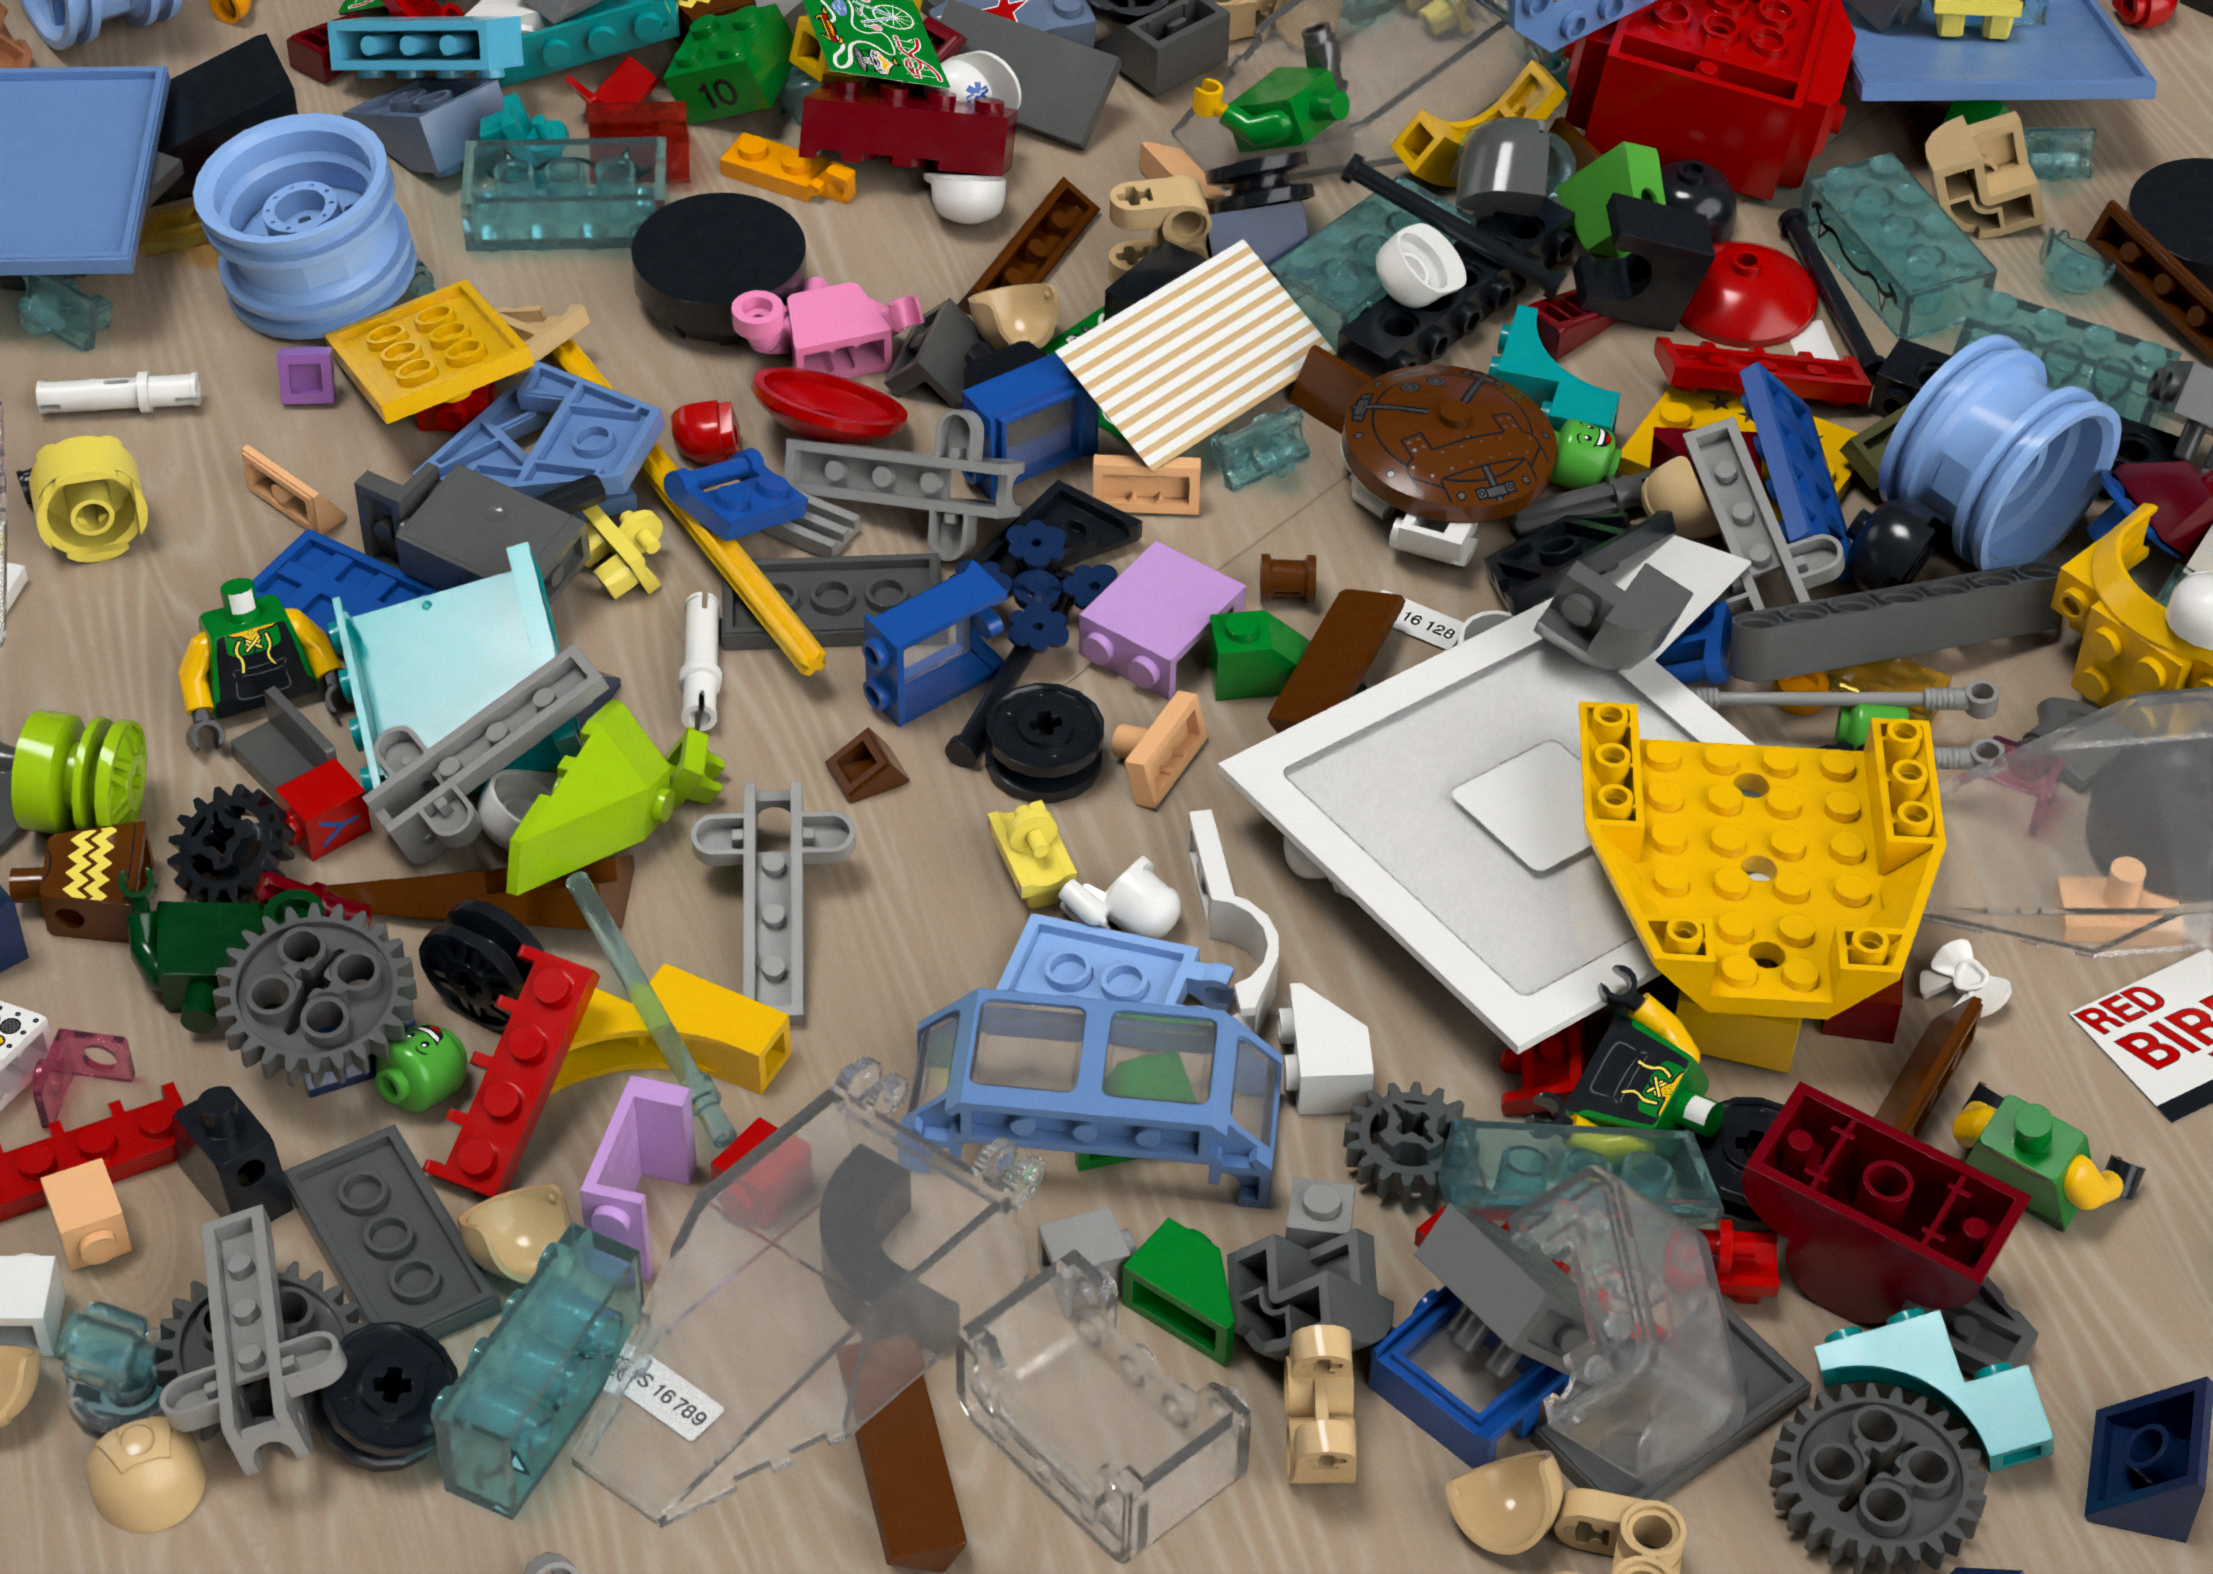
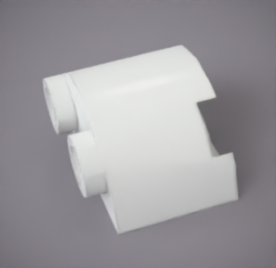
M1406 512L1405 518L1397 517L1393 524L1389 538V547L1466 567L1479 542V539L1469 536L1474 535L1479 522H1442Z

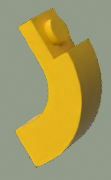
M1531 60L1497 102L1480 115L1464 121L1450 122L1420 109L1390 147L1413 175L1434 185L1457 187V181H1450L1451 173L1464 143L1476 129L1494 118L1523 117L1545 121L1568 93L1543 65Z

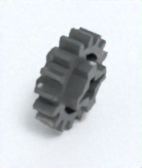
M1414 1081L1410 1092H1401L1394 1082L1388 1083L1386 1097L1382 1098L1378 1093L1370 1090L1366 1093L1365 1107L1360 1105L1352 1106L1350 1123H1345L1343 1147L1347 1148L1346 1166L1358 1167L1357 1182L1360 1185L1370 1183L1373 1180L1378 1183L1376 1196L1380 1198L1385 1197L1391 1190L1399 1192L1401 1204H1408L1412 1193H1420L1427 1203L1434 1202L1435 1189L1440 1188L1447 1194L1452 1195L1456 1193L1457 1178L1469 1180L1471 1177L1472 1163L1476 1161L1479 1138L1474 1137L1476 1129L1475 1118H1463L1464 1103L1461 1100L1448 1105L1443 1102L1445 1090L1440 1087L1429 1096L1422 1094L1420 1082ZM1376 1131L1379 1134L1378 1143L1373 1145L1371 1136ZM1448 1139L1451 1148L1446 1154L1443 1151L1444 1141Z

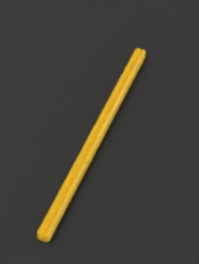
M572 337L547 354L558 369L614 390ZM656 442L639 471L798 671L806 676H811L816 670L822 671L827 665V661L824 659L826 651L735 539L725 542L668 498L664 489V478L668 472L678 468Z

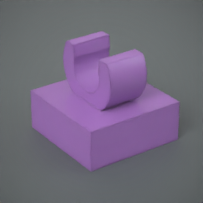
M301 346L279 348L277 362L281 404H322L335 402L336 384L332 347Z

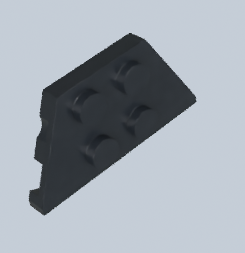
M1668 510L1657 511L1652 517L1639 524H1630L1627 512L1603 515H1565L1485 557L1484 562L1489 580L1511 615L1516 616L1553 598L1576 560L1599 575L1606 574L1617 569L1620 561L1676 532L1672 511Z

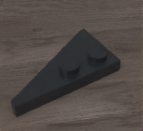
M1057 480L973 560L978 561L981 565L985 562L997 563L1000 567V573L1008 575L1013 582L1020 573L1035 569L1027 567L1023 560H1014L1009 557V544L1006 541V532L1012 526H1026L1031 520H1039L1046 527H1059L1065 532L1064 558L1060 561H1050L1047 567L1039 569L1051 573L1057 569H1062L1137 542L1142 537V521Z

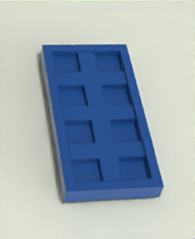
M1757 361L1739 371L1745 393L1741 395V402L1746 413L1756 426L1758 435L1753 437V442L1759 456L1767 464L1770 477L1766 479V486L1770 496L1780 507L1783 520L1779 522V526L1787 544L1818 534H1827L1838 539L1843 547L1845 568L1836 580L1844 585L1853 580L1848 571L1847 555L1852 543L1851 539L1845 536L1847 526L1810 406Z
M309 528L252 580L257 598L269 594L277 595L284 609H299L326 632L332 647L333 644L328 630V623L336 621L332 598L340 596L351 617L442 591L401 572V570Z

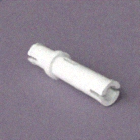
M138 371L136 377L37 381L36 400L40 415L139 408L141 413H152L154 407L200 406L201 385L197 372L152 376L150 371Z
M696 592L687 597L685 601V661L678 673V687L683 693L681 722L687 728H694L695 714H699V731H706L715 726L717 722L716 701L722 683V671L717 666L720 601L715 595L708 593L707 608H702V592Z

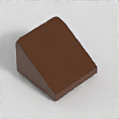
M869 727L825 761L847 800L851 803L901 787L910 781V778L889 745Z

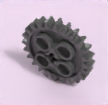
M311 903L307 917L299 918L295 910L290 906L286 907V922L280 925L268 916L262 917L265 933L261 936L248 930L241 932L245 950L227 948L226 955L229 967L217 968L216 975L219 988L213 990V998L216 1010H218L215 1013L219 1031L225 1032L227 1046L230 1051L240 1049L243 1065L246 1068L261 1061L263 1076L267 1080L272 1078L280 1069H284L288 1086L291 1087L297 1083L302 1073H310L314 1088H320L324 1073L331 1071L336 1079L343 1084L346 1083V1067L354 1065L358 1070L367 1074L370 1072L368 1056L371 1053L387 1060L390 1057L387 1039L394 1041L405 1040L404 1022L413 1021L415 1018L412 1000L417 999L416 981L413 978V964L411 957L404 956L402 940L400 938L389 940L387 924L384 922L369 929L367 913L363 910L348 921L345 920L342 904H337L330 916L326 917L321 916L317 903ZM301 957H314L307 962L295 961ZM354 980H368V982L361 985L348 984ZM269 1004H283L276 1009H263V1007ZM323 1027H337L336 1030L328 1033L316 1032Z
M294 1261L284 1274L277 1273L283 1320L293 1319L299 1321L294 1324H283L285 1341L311 1332L326 1331L332 1333L340 1343L347 1334L367 1325L359 1323V1305L357 1302L344 1304V1287L341 1284L323 1291L322 1271L318 1270L306 1280L300 1279L299 1262ZM195 1280L190 1283L191 1302L175 1298L172 1301L173 1319H161V1340L155 1342V1361L158 1364L156 1365V1376L159 1387H165L181 1375L215 1364L207 1286ZM263 1379L241 1385L248 1388L244 1392L250 1405L254 1425L276 1419L273 1414L272 1401L266 1396ZM314 1391L302 1395L312 1442L314 1424L312 1396ZM221 1422L201 1428V1440L206 1442L217 1432H222ZM225 1438L226 1450L231 1451L232 1449ZM275 1442L281 1452L287 1451V1445Z
M1868 1382L1864 1397H1856L1847 1384L1841 1385L1837 1402L1824 1392H1818L1814 1408L1811 1409L1808 1406L1799 1404L1796 1409L1794 1422L1784 1421L1779 1441H1775L1770 1462L1773 1466L1769 1479V1486L1777 1489L1774 1502L1775 1510L1790 1511L1786 1525L1788 1532L1807 1528L1808 1534L1804 1546L1807 1551L1816 1549L1822 1544L1828 1546L1830 1551L1827 1564L1831 1566L1838 1563L1845 1555L1853 1558L1852 1567L1854 1574H1861L1867 1562L1875 1563L1879 1574H1890L1893 1564H1900L1906 1574H1916L1920 1559L1934 1570H1938L1941 1567L1945 1552L1958 1557L1961 1554L1965 1538L1973 1539L1987 1500V1496L1983 1492L1988 1475L1986 1472L1977 1470L1982 1453L1979 1449H1964L1969 1431L1966 1428L1948 1431L1946 1427L1950 1412L1946 1409L1933 1416L1925 1413L1927 1397L1923 1395L1916 1399L1912 1405L1903 1403L1902 1389L1898 1386H1895L1891 1391L1888 1399L1880 1398L1875 1384ZM1907 1448H1912V1449L1908 1450V1451L1903 1455L1902 1452H1903L1905 1449H1907ZM1826 1476L1834 1477V1478H1836V1479H1838V1480L1830 1479V1478H1827ZM1853 1504L1854 1507L1850 1511L1843 1512ZM1876 1517L1885 1518L1888 1521L1879 1520Z

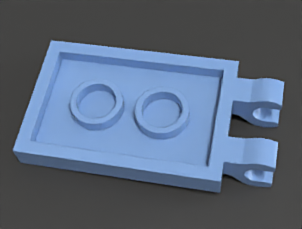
M1031 913L996 990L1011 989L1019 992L1062 996L1075 995L1084 998L1117 1001L1133 1000L1141 1003L1186 1007L1183 1004L1187 994H1190L1204 1005L1198 1007L1228 1011L1234 998V989L1228 987L1234 974V968L1223 963L1200 962V949L1198 947Z

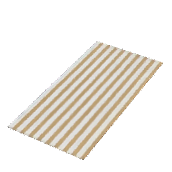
M1244 239L1055 351L1152 472L1298 378L1309 349L1316 344L1333 355L1337 354Z

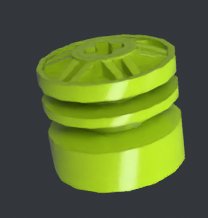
M37 710L30 714L22 727L12 767L11 800L13 815L18 827L26 831L56 834L69 831L73 824H75L77 830L137 822L143 803L147 776L146 740L141 725L133 720L119 719L113 723L106 717L97 716L85 728L82 718L76 714Z

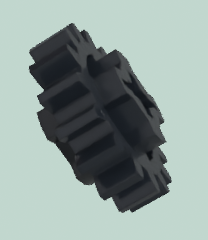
M236 784L232 795H229L220 786L215 787L213 801L208 804L199 797L195 798L193 802L197 813L193 817L180 814L177 818L179 823L185 827L183 834L169 836L168 842L179 850V853L167 859L168 865L178 872L174 881L196 902L231 903L232 900L234 903H250V894L254 893L261 874L270 871L286 877L278 868L280 861L292 860L295 856V853L283 844L296 836L295 831L285 823L289 816L287 812L262 790L257 789L252 793L243 784ZM242 816L255 817L259 822L254 824L248 818L242 820ZM210 872L215 877L221 876V880L208 879L204 873Z

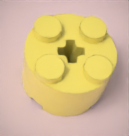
M106 435L101 437L79 436L56 444L45 445L38 451L36 463L30 474L29 488L38 532L43 542L51 549L53 546L65 552L68 559L84 563L113 559L128 550V543L139 531L141 535L146 528L148 508L138 466L132 455L123 447L122 442L116 437Z

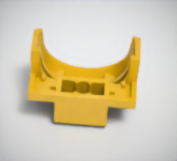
M2143 503L2111 531L2060 567L2050 608L2068 619V627L2083 636L2070 686L2114 716L2151 737L2155 733L2169 731L2175 733L2199 713L2213 722V650L2194 646L2178 637L2168 626L2165 617L2167 608L2147 595L2127 572L2145 559L2150 549L2143 545L2150 517L2157 512L2158 506Z

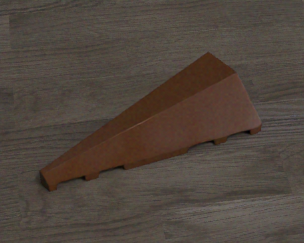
M633 855L603 858L518 896L506 893L508 867L326 886L328 891L339 896L369 904L372 908V914L445 919L456 904L472 899L485 901L501 908L526 926L608 931L623 927L635 869Z

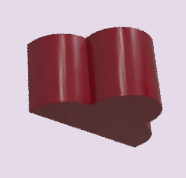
M1799 1081L1751 1155L1742 1175L1744 1195L1753 1211L1767 1226L1789 1240L1786 1248V1263L1792 1278L1799 1288L1825 1310L1847 1320L1868 1324L1887 1321L1889 1317L1900 1312L1906 1300L1924 1307L1942 1310L1956 1309L1971 1302L2023 1216L2032 1197Z

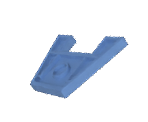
M536 360L535 366H532L517 390L519 407L523 410L554 413L525 462L522 466L472 461L468 468L533 498L587 475H597L606 495L626 493L665 427L662 409Z
M517 381L412 473V476L427 462L439 467L440 480H443L457 463L467 468L472 461L522 466L528 454L514 441L548 425L547 412L520 409L517 390L521 384ZM629 487L626 493L606 495L605 501L597 505L607 516L620 514L627 510H637L636 493ZM582 512L573 515L581 520L587 521Z

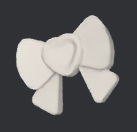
M1966 939L1954 940L1942 946L1931 962L1932 970H1923L1920 973V993L1923 999H1927L1954 986L1956 993L1962 997L1953 1007L1972 996H1976L1982 999L1981 1018L1999 1010L2012 994L2010 981L1990 976L1987 969L1974 959L1971 944Z

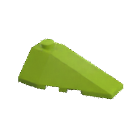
M611 699L587 720L580 731V741L586 743L577 757L568 755L563 757L557 766L558 778L554 784L551 796L541 793L538 795L510 838L506 893L518 896L640 843L671 817L675 804V792L669 789L671 766L622 701Z

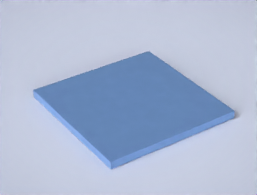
M1841 0L1856 35L1847 77L1860 101L2155 99L2156 80L2097 0H2025L2021 18L2014 17L2009 37L2006 40L1983 37L1981 33L1983 16L1975 15L1965 16L1963 36H1939L1930 0H1919L1922 6L1907 24L1901 25L1898 23L1880 32L1848 2Z
M168 66L0 68V276L134 273L171 81Z

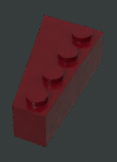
M832 77L831 83H825L803 98L799 157L816 159L817 152L823 149L839 151L841 161L861 163L862 160L877 159L878 155H886V161L891 163L892 166L921 167L926 165V159L935 160L934 168L940 171L1003 176L1012 168L1018 109L1004 108L1005 101L1001 99L978 97L975 98V103L956 101L957 95L952 92L931 90L927 91V96L908 94L909 88L907 86L890 83L880 84L879 89L860 87L861 81L859 79L851 77Z

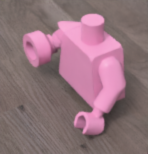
M811 277L805 280L802 292L791 294L787 298V305H783L781 299L774 293L754 290L739 295L732 302L731 308L732 326L735 332L741 337L747 338L751 348L755 351L766 353L767 355L791 353L793 368L823 372L846 379L890 370L892 367V336L904 332L910 325L924 323L917 295L894 299L886 306L873 298H868L856 283L849 282L829 286L828 282L821 277Z

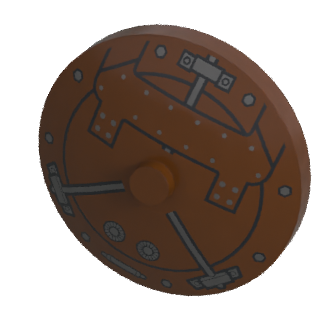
M1418 365L1400 368L1369 381L1354 395L1349 403L1342 432V449L1347 464L1357 479L1369 491L1388 504L1405 512L1431 520L1452 523L1487 522L1513 515L1525 509L1536 501L1548 486L1557 453L1556 437L1550 421L1539 406L1527 395L1494 376L1468 368L1448 365Z

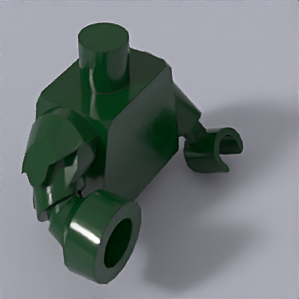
M146 866L148 883L142 891L138 892L128 890L129 881L125 869H122L118 875L119 889L125 898L131 902L132 914L126 915L131 959L148 988L162 992L165 1009L171 1013H181L180 1022L182 1026L194 1033H209L216 1028L217 1018L215 1012L218 1010H216L213 998V990L219 988L216 970L221 967H229L226 955L228 947L245 950L241 932L248 930L261 936L265 933L262 917L268 916L280 925L286 922L285 911L286 907L290 906L295 910L299 918H304L308 916L311 903H317L321 916H325L321 899L314 893L303 889H291L280 892L272 897L265 906L260 903L158 901L157 911H150L149 901L155 897L158 890V883L153 872ZM301 957L295 961L304 962L307 957Z

